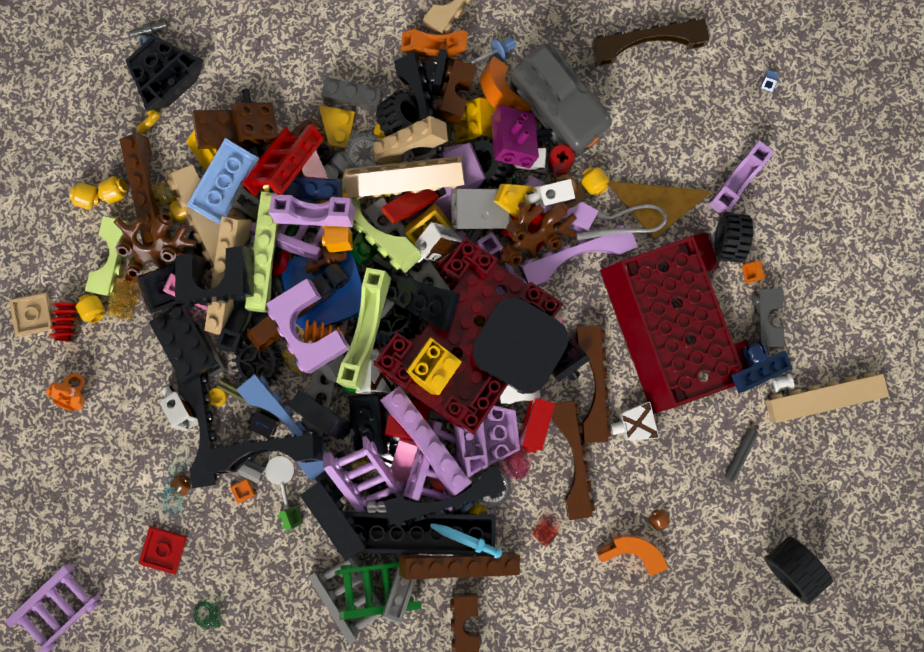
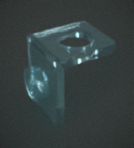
M166 487L164 491L157 493V496H163V513H182L183 495L179 496L182 493L181 491H176V487ZM170 498L178 500L177 508L170 509L167 502Z

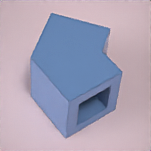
M767 70L761 82V88L772 92L779 74Z

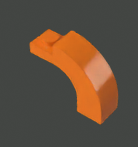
M411 29L402 33L401 51L407 54L414 52L418 57H425L426 55L438 56L439 49H446L448 58L459 57L460 52L466 51L468 32L459 30L446 35H433Z
M493 56L483 69L480 77L481 88L486 99L494 109H497L499 105L529 112L531 109L530 104L516 95L506 82L505 75L509 67Z
M634 535L614 536L611 538L613 546L610 544L604 545L597 552L601 562L625 553L637 555L642 560L646 572L650 576L669 569L657 548L645 539Z

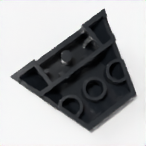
M153 35L125 61L136 83L138 93L143 100L144 108L148 112L169 107L197 82L204 60Z

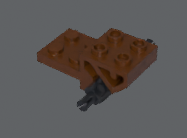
M243 89V100L241 103H234L232 110H193L192 118L197 148L219 149L226 138L244 150L250 151L251 154L260 159L264 154L262 147L271 144L278 136L273 103H254L250 97V90Z

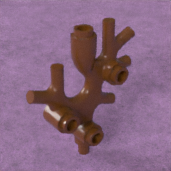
M563 201L556 203L544 215L540 228L531 233L528 231V225L544 211V208L538 204L532 211L527 212L526 203H519V220L510 221L506 227L507 232L515 243H508L502 248L501 257L497 260V264L500 266L505 263L511 265L520 264L522 261L521 252L525 249L529 250L531 258H536L538 255L536 247L541 241L549 249H560L562 244L559 236L576 237L577 231L568 227L577 217L571 213L558 226L553 227L570 210Z
M167 213L159 214L151 227L153 243L149 246L141 244L136 237L144 223L142 218H136L132 226L126 225L120 217L113 222L123 232L116 245L117 253L120 256H127L133 252L135 257L130 259L126 268L127 274L125 279L127 281H132L136 276L141 275L148 262H153L158 268L167 266L161 258L166 262H170L178 255L187 254L179 249L180 246L197 247L196 240L184 237L188 230L186 224H181L172 239H168L165 236L172 224V217Z

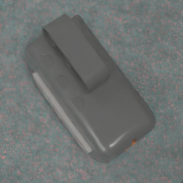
M551 42L545 46L542 44L538 46L512 71L510 84L516 90V95L530 104L531 109L529 113L534 114L540 123L541 129L551 128L553 130V137L550 140L555 146H569L574 152V158H577L605 137L612 124L611 116Z

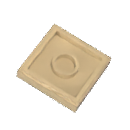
M48 292L9 300L15 337L52 330L50 326H53L54 322L51 321L53 314Z

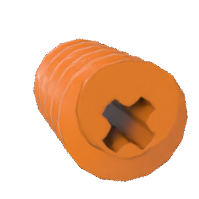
M307 319L303 334L304 342L308 343L311 340V343H315L334 332L332 331V325L330 324L325 329L323 322L317 327L316 321L309 325V319ZM337 326L335 330L340 331V327ZM346 328L342 332L343 336L345 335Z

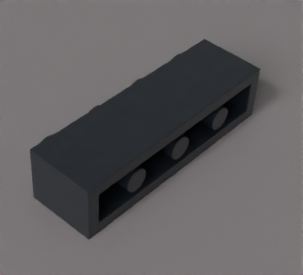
M321 480L303 492L300 497L346 562L367 546V538L362 531L358 532L355 528L356 522L350 514L346 515L343 510L345 507L339 498L335 499L332 495L333 489L327 481L324 483Z

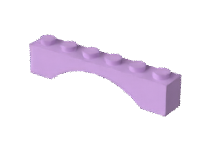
M619 233L596 237V239L591 241L583 239L577 242V246L572 248L570 245L564 246L559 249L560 252L555 254L548 252L543 254L542 259L537 261L534 258L524 262L521 270L528 285L530 282H533L539 286L547 283L553 272L561 264L577 255L601 252L620 256L636 250L638 246L633 233Z
M400 386L380 400L391 416L404 428L422 451L438 479L450 495H457L471 483Z

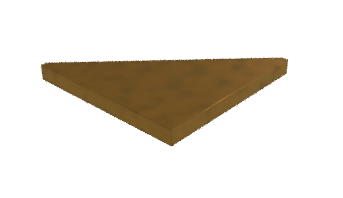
M614 181L608 183V186L627 208L642 204H653L661 207L666 212V224L656 232H649L653 239L658 237L710 194V191ZM642 208L631 211L644 229L655 228L663 220L662 213L654 208Z

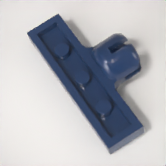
M296 176L282 195H292L300 201L318 204V199L343 198L342 180ZM269 186V192H270V193H275V192L272 190V188Z
M759 342V344L752 343L742 349L748 366L732 374V378L738 393H742L791 370L792 366L786 351L769 357L764 342Z

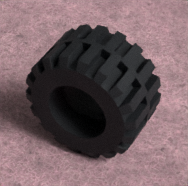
M404 90L394 92L382 101L376 109L377 123L386 137L420 120L416 97L411 95L410 92H404Z
M483 136L474 139V142H470L486 176L481 185L499 186L501 183H506V178H511V171H514L515 167H513V164L495 160L493 137ZM489 154H491L492 165L488 170L487 157Z
M725 212L718 222L715 233L714 251L716 258L721 261L743 263L749 255L752 246V218L750 215Z

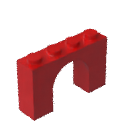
M538 398L529 401L519 435V444H521V448L525 451L536 453L537 450L542 451L555 403Z

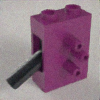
M499 105L491 116L495 160L524 168H531L539 158L537 142L551 139L553 137V130L551 128L536 130L533 113Z

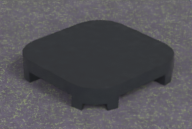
M507 298L496 306L476 339L472 349V357L476 367L481 371L487 372L514 388L518 393L533 394L546 384L564 353L569 341L568 332L565 326L558 320L519 298Z

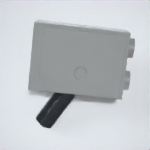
M451 189V229H469L465 237L474 243L482 229H506L507 224L511 221V214L493 202L498 189Z

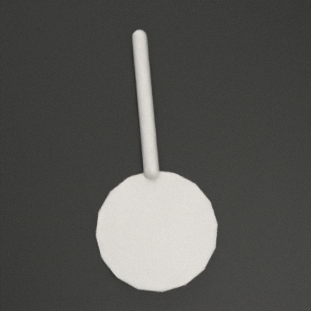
M276 456L267 463L266 476L272 483L281 485L286 510L289 508L284 484L292 479L294 466L288 458Z

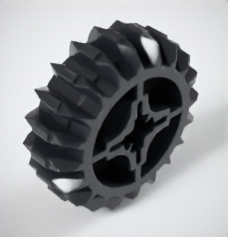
M394 302L389 312L380 319L375 341L379 345L383 344L386 347L396 332L408 340L409 338L415 339V333H419L420 317Z
M245 340L244 344L246 347L241 345V352L237 355L238 358L232 359V362L237 363L236 366L232 367V370H238L234 374L235 377L242 375L239 380L240 383L251 378L246 373L244 364L252 368V374L259 376L264 368L272 367L271 371L265 376L269 382L268 386H271L272 382L270 379L278 381L275 374L282 375V371H279L278 367H284V364H279V361L284 360V357L277 356L282 352L281 349L274 351L277 347L276 343H273L266 349L271 354L273 362L266 361L263 351L258 350L254 352L252 358L244 359L251 349L256 348L252 341L250 344L248 340ZM258 358H260L259 361H262L263 363L267 364L258 365V368H256L257 365H254L253 363L249 362L258 361Z

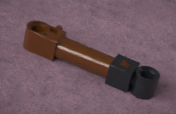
M339 263L328 266L324 270L323 275L319 274L312 280L321 299L303 309L296 321L319 302L321 304L337 292L336 290L341 289L350 281L349 276ZM269 315L247 333V336L258 351L267 349L281 337L277 330V322L272 320Z

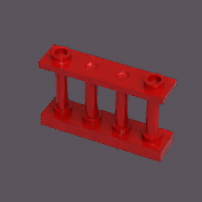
M313 124L307 125L300 136H293L288 128L284 127L242 180L243 185L253 196H256L264 185H269L277 195H282L322 143L324 137Z

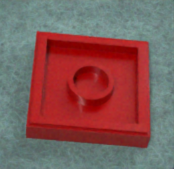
M149 526L138 564L176 575L188 536Z

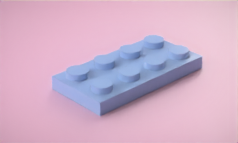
M225 138L186 206L220 225L221 216H228L233 207L230 201L241 180L246 177L259 158Z

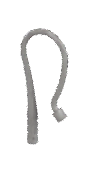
M653 204L633 206L612 216H607L606 213L598 211L596 217L604 221L605 219H615L634 210L654 208L662 213L663 220L660 225L650 229L616 228L576 233L577 240L619 233L656 232L666 224L667 215L661 207Z

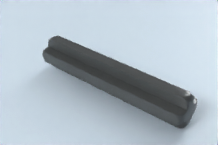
M751 428L748 429L725 474V479L731 482L736 481L759 432Z

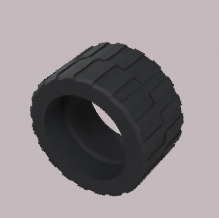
M787 537L765 557V562L774 575L791 593L806 604H810L833 583L832 576L820 560L806 546L793 537Z

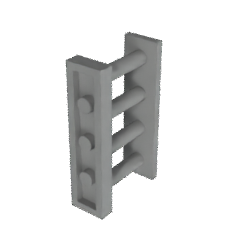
M358 554L346 562L343 560L325 573H319L316 570L308 576L349 645L357 640L358 630L382 616H367L351 624L348 619L339 620V612L345 611L343 606L340 607L336 600L338 596L345 592L344 584L335 590H329L326 583L328 579L335 576V571L341 570L340 566L352 564L353 568L361 567L358 563L361 561ZM356 572L358 575L352 578V587L363 582L362 572ZM372 585L374 602L377 607L383 606V601ZM365 594L354 600V606L356 605L358 608L365 603Z

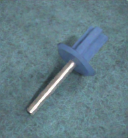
M512 37L502 42L493 39L491 41L492 51L469 63L474 65L492 55L500 61H504L505 53L516 48V42Z

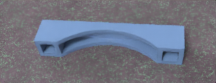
M254 374L236 389L248 405L270 411L288 427L292 434L302 436V433L307 430L300 420L297 422L294 419V412L288 405L284 406L280 402L281 396L275 390L271 391L268 387L269 382L263 375ZM323 461L299 462V467L311 481L315 480L325 471Z

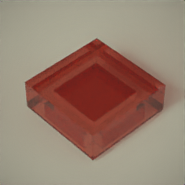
M545 519L532 532V535L545 547L559 534Z

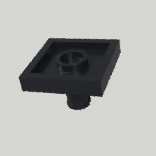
M172 263L136 276L148 313L152 314L178 304L175 302V296L162 291L170 273L175 275V264Z
M570 338L564 353L551 375L558 383L567 376L569 380H576L573 374L575 373L578 378L580 372L577 369L590 361V358Z

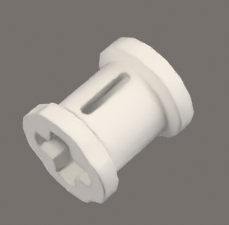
M790 373L769 380L771 391L774 394L781 390L794 389V381Z

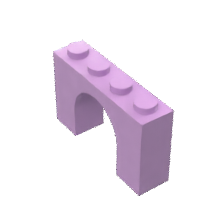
M308 279L303 280L266 303L269 308L267 310L268 315L278 324L277 330L279 334L285 337L288 342L286 344L291 354H295L298 359L296 363L299 369L305 373H312L351 348L342 332L338 330L315 343H305L299 338L295 327L299 313L321 299L315 285Z

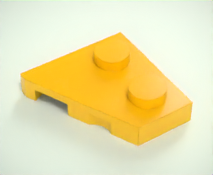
M319 105L329 145L348 150L356 113Z
M500 184L493 202L519 220L518 204L521 202L526 203L525 193L533 192L532 186ZM526 203L527 212H528V211H529V208H530V206H531V204L528 205V204Z

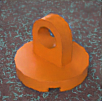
M70 374L62 383H51L46 390L47 397L50 398L51 396L54 404L68 411L77 409V411H80L86 403L85 398L81 395L85 380L80 374ZM76 380L80 385L72 387L69 385V382Z

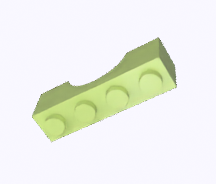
M103 216L98 235L108 244L109 258L102 268L89 272L85 291L114 297V294L119 289L118 276L123 272V256H120L116 251V245L123 232L113 223L114 218ZM124 221L126 225L131 226L130 223Z

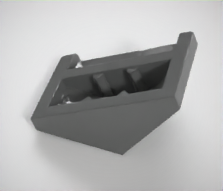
M241 180L230 204L238 213L257 222L261 191H265L262 188L256 196H253Z

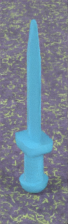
M430 525L431 528L441 535L476 549L475 552L480 553L484 551L493 555L494 558H499L502 555L500 547L495 548L485 544V540L482 538L480 540L448 526Z

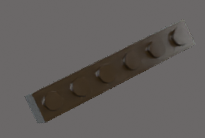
M692 18L683 23L675 21L667 26L659 24L645 30L637 28L628 33L620 31L612 36L599 35L592 42L595 65L612 64L623 51L635 45L652 41L676 42L687 46V50L705 47L710 41L706 20Z

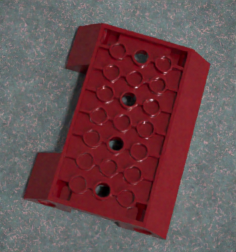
M707 232L656 248L599 270L646 400L651 403L653 414L676 408L734 387L732 374L748 366L742 353V349L749 345L748 341L744 340L733 343L707 272L720 268ZM659 262H665L668 265L666 272H661L658 269ZM673 298L680 299L681 307L679 309L672 306ZM691 334L694 336L695 342L693 345H688L685 342L686 335ZM701 371H705L708 374L706 382L699 380V373Z
M465 237L443 267V270L457 284L452 292L460 294L450 331H442L429 323L414 345L407 338L396 332L373 365L389 380L445 419L474 435L508 386L487 372L478 369L472 357L475 341L496 306L507 298H519L554 318L563 303L533 282H530L528 285L498 265L496 257ZM503 286L506 288L507 293L499 295L496 292V288ZM482 317L485 324L478 327L474 324V319ZM429 337L450 353L455 348L460 349L463 353L462 357L459 358L462 361L439 395L430 394L406 372Z

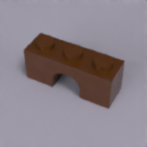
M457 59L454 60L452 66H448L445 75L448 77V81H444L440 92L443 93V98H439L436 105V110H439L437 118L459 125L467 100L459 97L455 90L469 91L477 66Z
M477 593L454 594V599H450V611H454L455 618L451 619V631H455V639H451L452 651L479 652V632H468L463 627V623L468 617L478 616Z

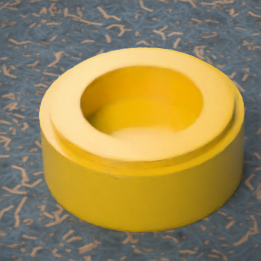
M213 388L209 391L210 404L212 406L219 407L225 404L227 400L226 392L219 388Z

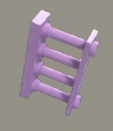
M251 222L249 233L252 238H255L257 224ZM280 224L276 238L278 248L310 260L317 261L323 258L321 248L319 247V242L322 241V234H324L322 226L313 242L306 243L302 241V238L309 225H300L296 235L290 237L284 234L289 224Z
M428 420V425L438 438L456 444L455 435L441 430L442 423ZM418 447L403 496L419 500L420 496L423 495L439 501L455 497L456 495H450L446 488L443 493L423 487L426 476L436 479L438 477L435 471L429 468L430 463ZM456 450L455 456H454V455H451V456L454 458V460L456 461V463L459 465V467H460V468L462 469V471L464 472V470H463V468H462V466H461V464H460V462H459V460H458V458H457V450Z
M364 436L362 437L363 448L338 459L334 458L331 452L323 454V468L356 512L368 513L367 502L377 501L393 493L396 497L403 496L404 486L400 480L395 478L378 454L375 443L370 442ZM366 455L371 461L349 472L347 470L344 471L342 466ZM375 468L380 473V475L359 484L353 483L351 480ZM384 481L389 486L367 497L361 494V491Z
M70 563L56 572L5 621L9 627L16 624L22 625L41 645L36 652H50L55 647L54 642L86 611L90 613L99 605L97 603L101 598L99 594L91 599L71 578L72 575L70 573L75 568ZM60 583H65L85 604L77 613L57 592L58 589L56 587ZM46 596L48 598L51 597L70 618L63 626L43 606L42 600ZM32 610L34 612L37 611L56 632L49 640L28 619L29 616L27 614Z

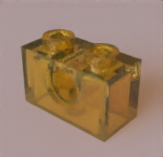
M116 278L106 315L132 321L140 291L139 284Z

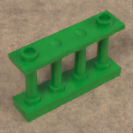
M397 559L398 563L353 568L352 564L340 566L341 570L335 571V575L343 574L346 607H344L345 611L339 612V620L382 615L391 589L389 568H397L400 559ZM373 570H382L385 598L383 606L376 607V603L373 601L370 572ZM351 573H363L366 602L364 609H357V606H354ZM410 596L406 611L421 609V601L414 602V598Z

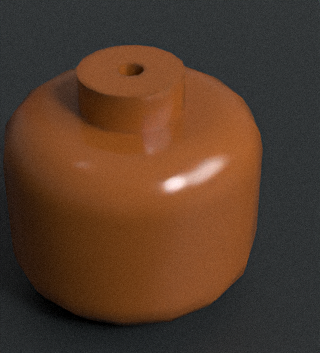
M177 475L170 483L172 492L179 496L187 493L191 488L189 484L190 479L187 476Z
M656 509L651 512L652 516L649 517V521L654 529L662 530L669 525L670 518L665 510L659 511Z

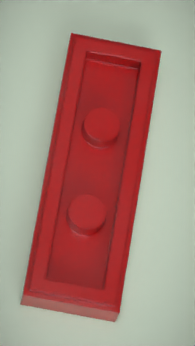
M423 189L417 193L410 191L382 206L381 211L395 224L438 200L439 195L430 189Z

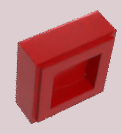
M283 251L275 258L272 266L273 276L278 277L287 269L289 253Z

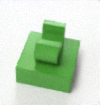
M297 505L279 512L280 514L277 516L282 518L283 525H281V528H285L286 531L303 524Z

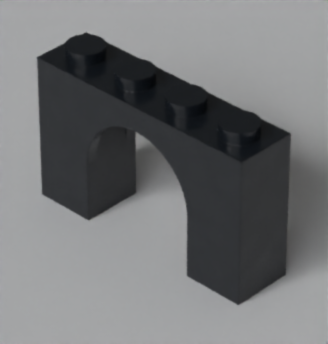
M245 246L226 248L225 274L221 282L212 289H208L204 283L203 257L193 253L176 256L175 302L183 304V307L192 308L195 307V304L212 305V302L228 303L232 299L235 301H245L247 297H254V250Z

